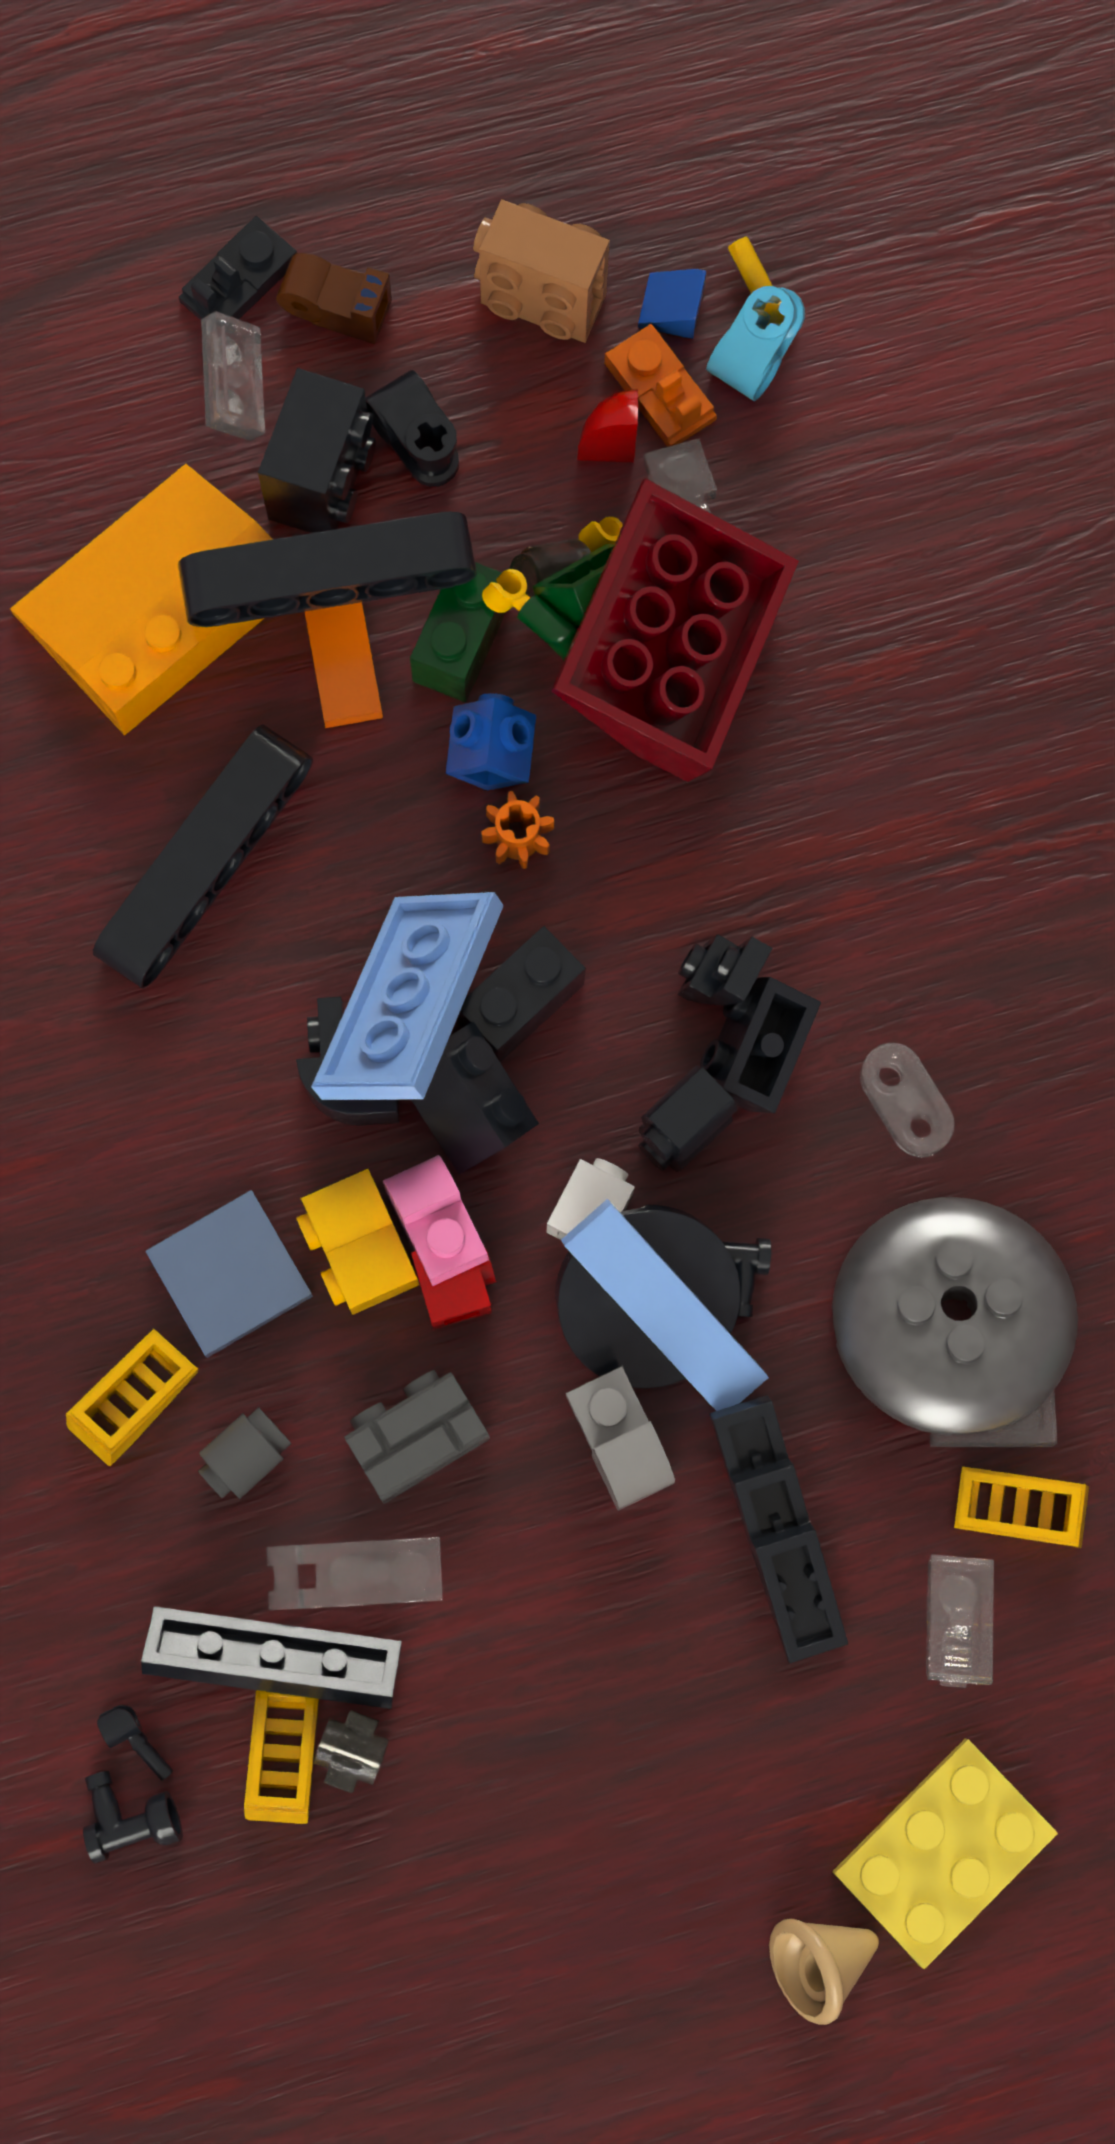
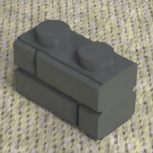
M432 1370L403 1388L408 1397L404 1401L387 1411L382 1402L377 1403L350 1420L354 1431L344 1436L384 1504L490 1440L488 1432L451 1372L439 1378L435 1370Z

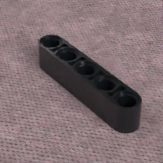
M452 511L200 551L187 555L178 562L187 622L196 627L221 626L451 588L468 583L477 576L467 517L465 514Z
M264 724L259 725L248 736L105 926L94 945L93 955L140 988L148 987L162 972L300 787L311 768L313 758Z

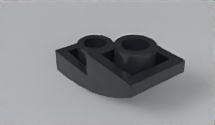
M718 934L705 943L703 947L695 943L678 971V974L686 979L677 995L689 1001L709 1005L739 1004L745 1001L773 948L753 936L739 946Z

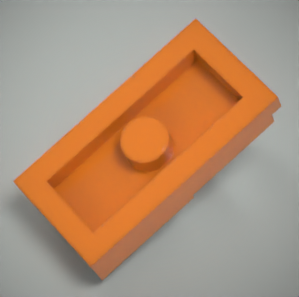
M649 324L605 353L604 364L625 391L638 389V409L669 450H672L716 421L717 415L714 412V406L652 324Z

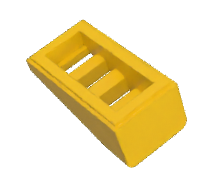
M153 1329L66 1413V1425L103 1462L111 1466L198 1373V1368ZM149 1355L172 1375L166 1383L143 1364ZM132 1374L154 1393L148 1401L126 1381ZM114 1393L136 1412L130 1419L109 1401ZM97 1412L117 1430L111 1437L91 1419Z
M962 1466L954 1528L1081 1548L1089 1486L1086 1484ZM981 1482L992 1484L988 1520L976 1519ZM1006 1486L1017 1488L1012 1524L1001 1522ZM1031 1490L1042 1492L1038 1528L1026 1526ZM1056 1494L1067 1496L1063 1532L1051 1530Z
M256 1690L244 1803L245 1819L295 1824L308 1823L319 1699ZM268 1708L305 1710L304 1721L267 1718ZM265 1735L302 1736L301 1746L265 1744ZM263 1761L300 1763L299 1773L262 1770ZM261 1788L297 1790L296 1799L260 1796Z

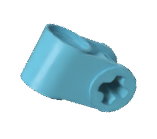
M763 286L753 291L747 298L730 329L715 347L707 363L706 370L752 401L758 400L772 382L781 365L783 356L802 327L805 319V307L801 298L794 291L783 287ZM781 302L778 310L785 316L781 324L770 323L767 326L770 315L764 311L766 304H778Z

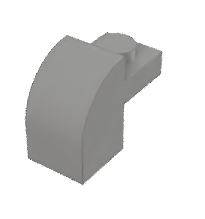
M623 1367L566 1393L565 1396L592 1450L591 1456L618 1511L675 1483L671 1466L651 1421H648Z

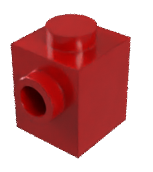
M416 1251L411 1252L433 1330L492 1313L485 1286L496 1283L489 1255L488 1261L432 1286Z

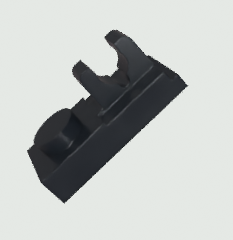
M255 216L182 288L179 301L221 338L285 276L291 258L297 254V251L258 216Z

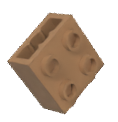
M501 199L493 219L485 217L482 220L473 246V250L479 253L474 278L480 280L481 304L488 306L494 314L509 320L521 318L539 325L544 332L557 339L568 340L573 338L586 343L606 297L610 240L601 237L596 230L587 225H569L548 217L545 212L531 204L521 203L516 205Z

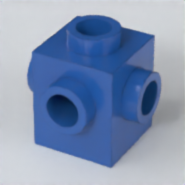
M492 693L480 695L478 701L454 706L450 725L446 774L487 791L529 783L536 715L514 706L512 698Z

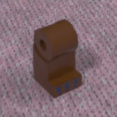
M297 253L291 258L276 301L285 311L301 319L311 321L313 325L375 344L392 301L390 275L387 272L367 267L365 273L331 264L313 254Z

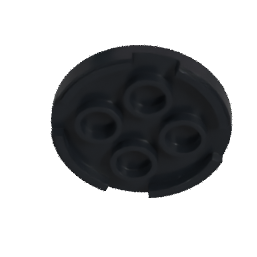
M645 1205L644 1208L621 1212L731 1334L740 1307V1282L735 1263L728 1249L712 1229L695 1216L669 1206ZM568 1251L558 1273L555 1300L563 1335L577 1358L600 1377L623 1367L631 1386L634 1388L662 1387L686 1379Z

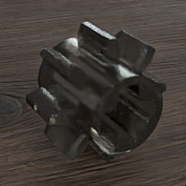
M352 1710L349 1711L345 1723L332 1718L329 1719L313 1763L328 1769L324 1780L325 1784L349 1793L354 1792L358 1780L374 1785L390 1741L375 1734L379 1720Z

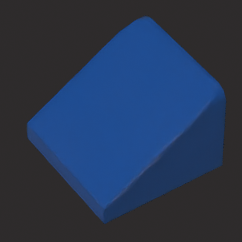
M688 269L650 273L638 328L643 329L652 324L657 332L693 339L707 271Z

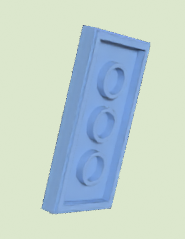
M495 892L394 898L311 1086L321 1100L424 1099L504 905Z

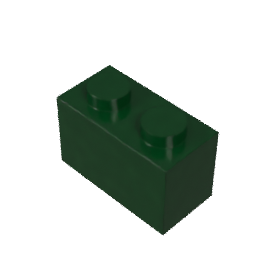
M475 562L477 576L473 580L462 585L440 590L410 656L413 682L465 703L506 612L498 613L492 611L486 606L482 598L483 590L490 582L497 583L496 579L502 572Z

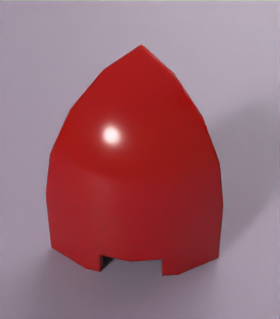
M638 389L617 392L596 406L582 428L578 444V461L634 463L638 427Z

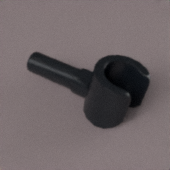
M118 1705L100 1714L97 1725L109 1748L129 1740L133 1750L137 1752L161 1781L165 1780L173 1772L171 1767L147 1741L148 1738L142 1732L140 1721L132 1707Z

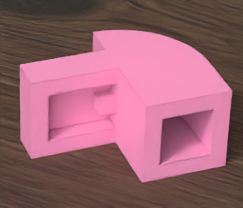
M439 1155L383 1180L386 1195L410 1245L414 1246L432 1286L489 1260L485 1247L461 1200L460 1192Z

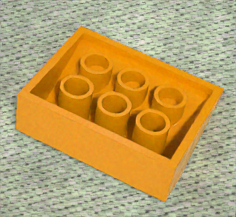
M185 464L12 606L10 610L125 736L263 620L257 619L213 627L190 625L186 618L178 570L179 560L200 551L273 539L253 518L190 466Z

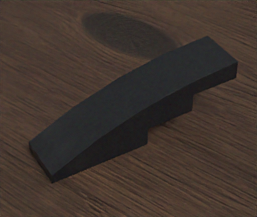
M768 1395L709 1413L744 1530L788 1662L793 1663L848 1645L817 1533L810 1523L794 1465L788 1458L772 1400Z

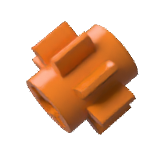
M510 791L508 792L507 803L500 809L491 805L486 807V816L490 822L495 824V827H488L481 831L482 843H497L496 863L501 864L509 857L511 859H519L521 867L526 869L528 867V857L535 851L544 855L549 854L550 844L540 834L548 833L554 829V817H539L540 797L537 795L528 803L517 800L514 792ZM521 822L523 830H526V837L515 839L513 831L510 830V823Z

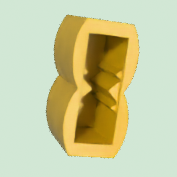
M369 1169L301 1198L307 1213L296 1219L310 1250L312 1251L322 1246L331 1268L321 1272V1276L335 1306L347 1302L352 1315L419 1286L417 1276Z

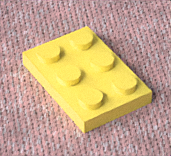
M964 1739L832 1873L915 1962L925 1969L1058 1833L969 1739Z

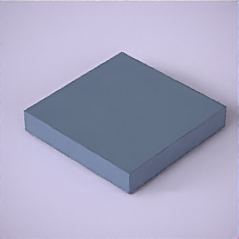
M252 1190L145 1251L207 1358L313 1297Z

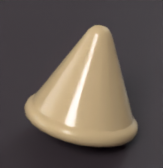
M784 1919L775 1925L770 1936L769 1951L772 1968L777 1982L791 2006L806 2020L818 2025H827L838 2018L844 2001L875 1954L879 1945V1939L877 1934L869 1929L805 1923L796 1919Z

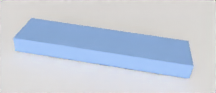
M606 1199L561 1239L570 1253L716 1411L741 1403L769 1378L758 1363L609 1199Z

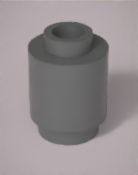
M258 1407L248 1417L242 1413L199 1452L206 1464L198 1472L221 1498L232 1491L241 1499L284 1460L281 1453L292 1443Z

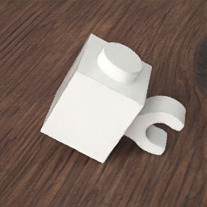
M596 1158L593 1165L580 1159L547 1222L546 1233L561 1240L606 1199H609L620 1213L625 1211L635 1186L625 1182L628 1173L603 1159Z

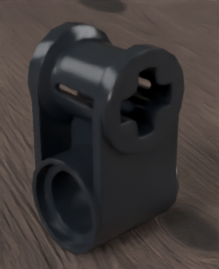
M414 370L407 371L366 397L367 412L373 414V427L379 436L392 447L415 480L420 484L431 487L444 485L455 477L459 468V455L456 450V430L453 423L449 421L435 402L425 382Z

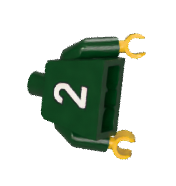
M605 517L599 523L591 521L579 533L580 545L588 555L532 586L534 596L531 598L525 594L527 582L524 575L518 570L508 569L496 579L497 583L490 582L483 590L482 598L484 603L492 611L498 613L506 612L512 607L516 608L519 611L517 618L543 639L564 662L623 526L622 522L615 517Z

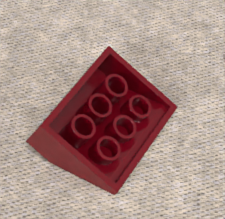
M645 478L639 486L551 691L636 756L687 782L712 770L799 561Z

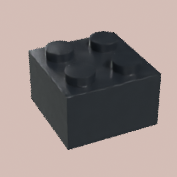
M297 368L258 470L268 520L309 533L335 530L340 522H349L357 500V490L352 487L358 471H368L376 448V438L370 437L373 414L367 412L365 390L363 388Z

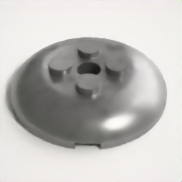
M941 1197L921 1200L898 1208L880 1218L858 1238L850 1249L841 1266L833 1293L832 1309L833 1325L837 1340L836 1346L840 1358L856 1386L874 1405L892 1418L910 1427L937 1435L951 1436L952 1433H975L988 1431L989 1433L1003 1429L1028 1416L1052 1394L1070 1363L1075 1348L1078 1327L1077 1303L1071 1280L1057 1253L1039 1232L1018 1216L998 1206L974 1199ZM950 1299L965 1300L968 1303L967 1306L971 1311L972 1317L964 1321H954L943 1312L941 1303Z

